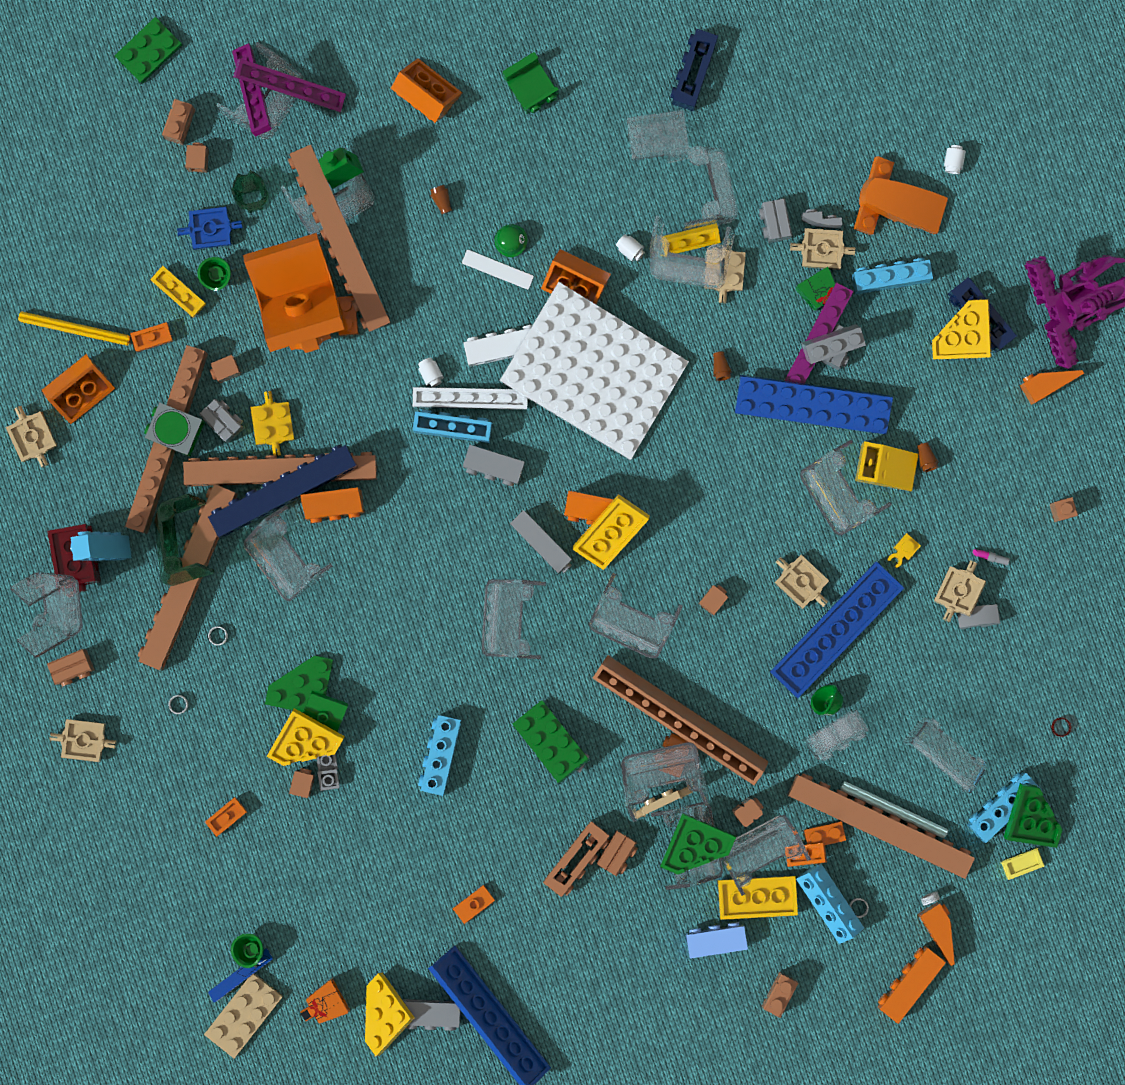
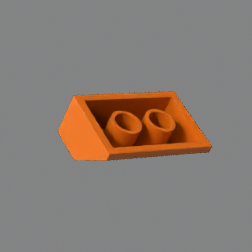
M418 58L398 73L391 87L398 96L405 99L412 107L418 109L434 123L445 116L462 94L460 90Z
M559 249L552 260L541 289L551 294L557 283L560 282L597 305L611 274Z
M86 354L43 388L42 392L55 409L72 424L112 392L115 387Z
M358 487L300 495L305 519L307 521L310 520L311 523H320L324 518H330V521L341 520V516L347 515L349 518H358L360 514L364 513L362 491Z
M568 491L564 516L568 517V521L579 522L580 519L585 520L586 524L592 525L613 499Z

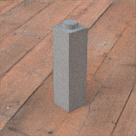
M524 510L510 523L558 574L561 571L565 573L572 566L570 564L572 559Z

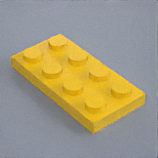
M618 494L573 545V550L604 570L645 525L650 515Z
M796 876L718 880L720 920L798 915Z

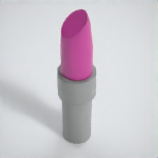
M973 549V554L977 557L987 559L990 562L1004 565L1009 564L1010 558L996 555V553Z

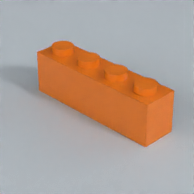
M926 946L920 947L915 952V959L911 964L907 963L904 966L902 976L899 979L896 978L891 983V990L888 994L884 993L878 1000V1008L897 1024L900 1023L946 963Z

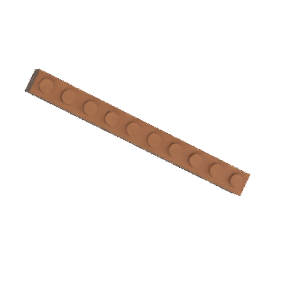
M308 145L290 153L291 158L288 159L292 170L296 169L298 172L297 182L300 188L304 187L307 192L304 195L308 206L312 204L315 210L312 215L316 224L320 222L323 228L320 230L324 241H329L331 247L328 248L332 259L336 258L338 261L337 271L340 277L344 275L347 283H344L347 293H352L355 299L351 301L355 311L360 310L363 317L360 318V322L363 328H368L370 332L390 323L312 146Z
M186 345L166 404L167 406L187 414L189 413L208 353L204 350ZM156 442L153 443L125 527L148 534L175 450Z
M361 452V456H353V453H351L358 467L332 481L377 480V457L372 455V452ZM304 454L303 458H296V455H284V458L277 459L275 455L265 456V459H257V456H247L246 460H238V457H227V460L219 461L217 457L208 458V461H200V458H190L189 462H183L184 485L189 487L213 486L214 484H265L271 480L275 482L281 479L280 475L288 471L293 473L298 470L297 467L305 462L308 464L314 462L315 454Z
M216 484L213 485V488L210 487L206 494L207 502L199 510L198 515H200L198 523L195 522L192 526V537L184 545L183 550L185 553L183 558L180 557L176 564L178 570L175 576L172 575L169 580V591L164 593L161 599V604L163 605L160 611L157 610L154 615V626L146 634L145 639H147L145 647L142 646L138 653L140 659L138 662L157 670L164 669L219 540L208 516L212 515L211 511L222 507V509L228 507V503L237 498V493Z
M607 655L593 676L594 680L752 785H755L764 773L769 761L609 655Z
M804 773L801 776L796 774L787 796L966 879L975 859L970 856L971 851L962 847L960 850L953 848V843L945 839L940 842L935 839L936 835L925 831L923 834L917 831L919 827L909 822L907 825L900 823V818L892 814L887 817L882 814L883 810L872 806V809L864 806L866 802L855 798L853 801L848 799V794L843 791L829 790L830 785L820 781L819 784L812 782L813 777Z

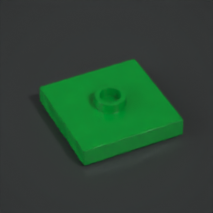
M312 691L303 713L338 732L348 703Z

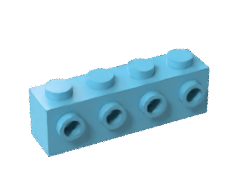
M924 258L914 259L913 263L907 264L905 261L895 262L894 266L888 267L886 264L875 266V269L868 270V267L856 269L857 272H854L852 275L855 295L929 283L933 279L930 260L924 261Z
M420 410V412H415L413 432L490 443L492 422H488L489 419L477 417V420L469 419L470 416L466 415L452 417L450 413L439 412V415L432 414V411Z
M84 531L78 532V536L71 537L73 561H118L132 558L129 536L121 535V532L100 533Z
M438 715V718L433 719L431 729L435 731L433 737H429L427 748L430 749L429 756L424 758L423 767H426L424 775H420L418 786H421L420 791L444 796L462 720Z
M1018 772L1010 779L1011 783L1007 787L1003 786L997 791L996 794L998 796L995 799H989L982 806L984 809L979 814L976 812L968 819L970 822L967 826L982 842L987 843L1008 823L1019 784L1038 786L1027 773L1022 772L1020 774Z
M821 863L807 869L796 878L839 944L853 939L864 929Z

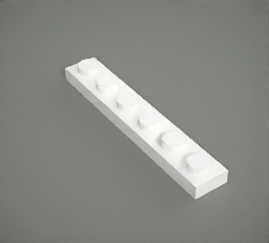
M413 387V407L527 410L528 398L514 389Z

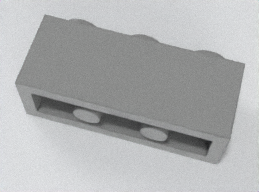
M856 324L801 342L806 360L810 364L866 346L861 327Z
M469 445L463 468L466 469L468 474L477 476V473L485 475V479L495 481V479L503 480L502 484L513 487L514 484H519L525 462Z
M403 999V1002L415 1017L406 1029H417V1026H425L427 1030L444 1027V1030L453 1031L456 1030V1027H460L461 1010L454 1001Z

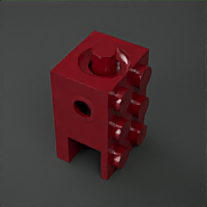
M82 524L47 531L57 588L68 589L74 587L75 593L87 591L86 585L101 582L98 561H73V553L71 551V537L78 536V532H93L92 526Z

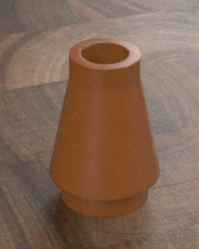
M441 185L431 189L430 196L441 214L452 211L448 188L446 189L445 185Z
M724 352L714 353L713 376L716 377V381L730 379L732 371Z
M929 443L918 445L920 468L923 469V472L937 469L939 462L932 452Z

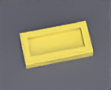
M1038 848L1000 861L1007 880L1044 867Z

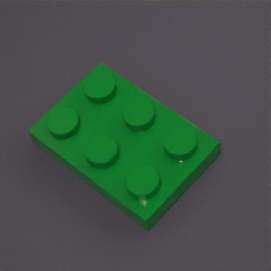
M154 17L114 56L142 84L182 44Z

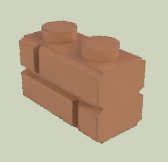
M174 99L173 109L170 110L162 136L168 141L184 145L195 108L189 103Z
M81 649L47 663L54 684H61L62 687L72 684V679L77 677L80 680L91 676L90 672L94 671L86 649Z
M747 797L741 802L742 805L738 804L732 809V813L743 826L748 827L754 822L753 819L757 820L763 815L762 809L764 807L758 799Z
M616 830L597 861V865L615 876L618 873L623 874L628 865L625 863L629 856L632 858L638 849L635 846L637 842Z
M779 971L767 994L768 998L762 1004V1008L781 1018L798 982Z

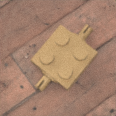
M805 228L802 244L790 243V251H801L802 267L824 269L828 266L829 269L840 270L843 255H855V247H844L843 231Z
M724 238L723 249L718 251L707 250L704 288L714 289L719 292L718 303H722V296L723 303H727V292L743 291L746 252L731 250L732 239L728 238V245L727 238Z
M22 406L16 407L14 410L19 419L14 424L7 426L6 429L21 462L37 458L41 468L48 466L49 464L44 454L58 446L43 413L40 411L26 416Z
M800 555L790 564L782 557L775 562L783 569V572L774 583L798 606L803 609L814 599L822 607L827 604L828 601L820 593L829 580L807 559Z
M970 560L966 570H958L950 566L934 599L936 603L947 608L943 620L950 622L954 612L971 616L986 585L985 580L973 574L977 566L976 562L973 563Z
M66 719L65 729L62 734L52 732L50 736H53L50 737V741L61 742V758L101 762L104 747L115 749L116 745L111 744L117 743L116 740L105 739L106 724Z
M690 786L674 792L672 789L661 793L662 798L655 800L653 797L644 801L645 806L630 815L633 821L643 816L645 817L646 814L679 798L683 799V797L693 792Z

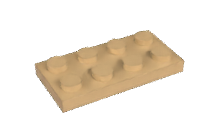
M252 974L204 1035L232 1058H235L283 995L258 975Z

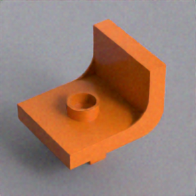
M317 233L243 255L244 263L259 303L265 340L270 352L290 347V350L301 349L308 353L320 349L321 343L331 338V333L344 330L337 293Z

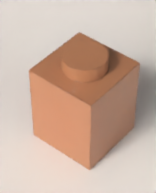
M192 143V145H187L185 168L188 172L207 173L209 150L204 144Z
M233 355L211 363L212 369H210V373L213 379H217L219 383L242 375Z
M1073 497L1049 504L1054 522L1078 516Z
M713 585L698 604L711 615H715L727 600L728 596L725 595L727 591L720 585L717 587Z
M300 768V771H294L289 794L305 798L310 797L315 775L311 774L312 770Z

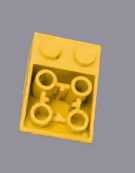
M864 441L861 445L855 481L912 492L918 454Z

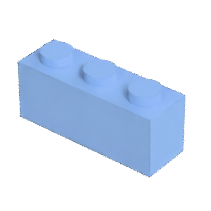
M739 922L728 923V927L720 928V925L709 926V930L701 931V928L689 929L690 933H686L690 958L748 950L745 928L743 924L739 925Z

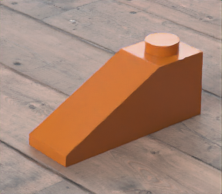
M1083 370L1039 373L1036 376L1032 373L1023 379L1024 383L1020 387L1031 405L1078 378L1084 372Z
M936 902L918 913V916L947 963L952 966L955 962L951 922L948 917L950 912L944 904L941 905Z

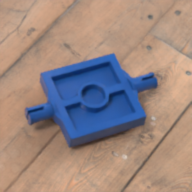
M227 207L189 211L190 221L188 227L177 228L178 236L190 235L193 250L231 246L230 235L232 229L243 228L242 220L231 222L228 218Z

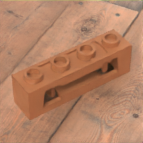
M590 821L543 883L560 897L564 894L567 896L574 888L571 884L575 879L580 880L585 874L584 868L588 863L592 865L598 857L596 855L597 851L600 848L603 850L610 842L608 840L609 834L593 821ZM590 833L591 835L585 843L591 847L594 841L597 840L596 845L592 850L589 848L571 871V876L566 883H563L568 874L563 870L555 878L554 876L561 868L564 869L583 845L582 841Z

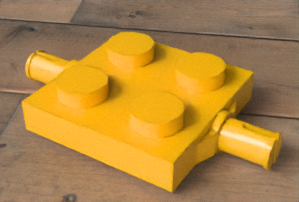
M268 391L269 399L267 392H264L265 404L251 407L256 446L272 445L273 455L276 456L277 449L278 456H281L279 444L294 440L289 402H273L272 391Z

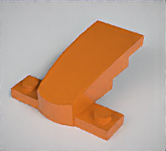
M876 156L869 178L863 184L860 191V208L854 229L868 235H873L880 214L894 222L899 221L912 228H919L931 234H938L948 198L916 186L889 180L894 162Z

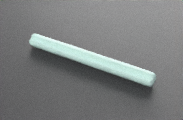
M843 782L841 786V791L941 838L947 836V828L848 782Z

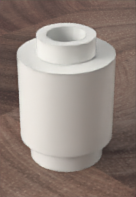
M951 145V148H947L944 162L946 173L960 174V170H963L966 151L962 150V146Z
M626 234L616 244L619 248L618 251L632 262L635 260L639 261L645 253L643 251L644 246L632 236H627Z
M431 357L424 359L418 364L420 367L419 372L426 386L431 385V387H435L442 383L441 380L444 377L436 361H433Z

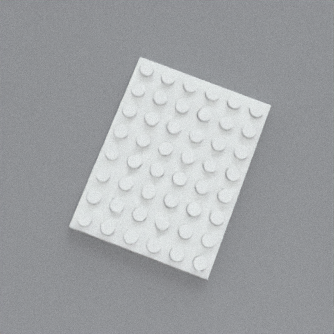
M558 282L499 381L631 460L689 361Z

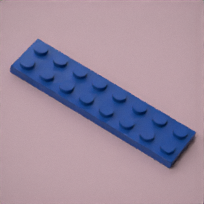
M740 375L735 413L887 434L893 396Z
M876 561L775 665L770 673L798 699L904 587Z
M456 946L450 948L428 968L519 1085H535L551 1069Z

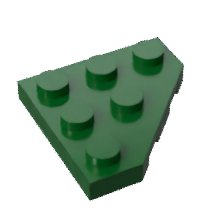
M319 656L311 657L268 686L265 705L289 710L295 708L300 712H304L312 691L323 695L327 694L334 660Z
M1020 783L1004 838L1008 841L1057 848L1062 828L1057 823L1052 809L1043 797L1041 789L1035 785Z
M682 813L660 867L678 875L718 858L728 856L737 836Z

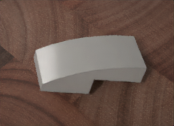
M817 209L806 210V213H803L801 216V221L820 228L840 229L842 226V217L837 218L836 215H829L823 219L822 211L817 212Z
M997 604L975 606L970 617L957 613L961 630L977 626L986 627L1001 624Z
M336 753L335 755L317 757L320 791L340 788Z

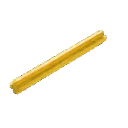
M23 311L20 312L18 318L23 323L126 346L130 343L129 335Z

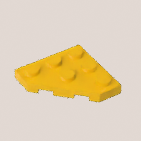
M989 299L969 300L932 340L933 360L987 358L992 356Z
M294 708L267 757L282 766H286L297 761L304 762L324 755H335L345 736Z
M383 972L378 973L367 985L365 1042L375 1056H380L415 1019Z

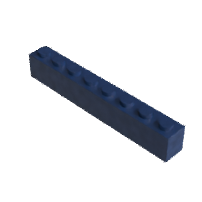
M341 444L331 449V453L327 455L322 453L316 456L314 462L310 464L305 462L297 467L298 470L291 473L288 471L280 475L281 479L275 482L271 480L263 484L262 489L258 491L253 489L247 492L245 498L241 500L236 498L230 501L228 507L224 509L219 507L211 511L212 515L208 516L217 536L222 539L300 498V495L308 494L357 468L358 466L348 447Z

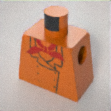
M331 978L306 999L309 1007L303 1009L300 1013L305 1021L315 1017L320 1024L349 1013L350 1008L334 979Z

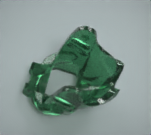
M251 170L247 175L237 174L231 188L237 205L242 209L248 210L249 213L258 209L263 210L262 206L267 202L269 196L264 180ZM260 191L261 200L248 204L244 203V194Z

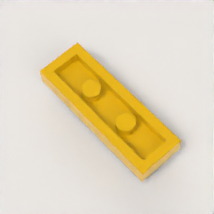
M717 223L661 237L665 256L721 243Z
M164 266L150 279L193 318L206 305L204 301Z

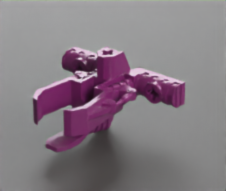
M1103 255L1089 262L1083 261L1081 266L1059 276V288L1055 289L1054 284L1055 274L1046 262L1045 256H1039V258H1033L1031 261L1025 262L1031 287L1034 289V296L1037 298L1036 303L1037 305L1045 303L1051 320L1044 325V328L1047 330L1048 339H1050L1049 343L1053 356L1056 358V365L1058 364V366L1069 369L1079 362L1075 351L1077 344L1070 335V332H1068L1069 328L1074 327L1076 330L1082 331L1085 327L1092 325L1096 321L1105 320L1107 315L1115 310L1125 307V277L1101 287L1098 286V282L1093 280L1115 263L1125 262V258ZM1076 275L1077 280L1071 281L1070 278ZM1096 315V318L1088 319L1091 316Z

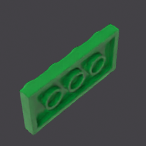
M543 700L512 723L559 784L589 761L585 753Z

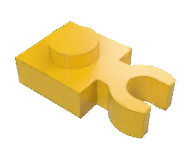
M906 533L893 547L897 552L889 555L887 561L889 562L893 557L897 558L898 563L894 567L898 568L902 564L903 557L909 560L921 545Z

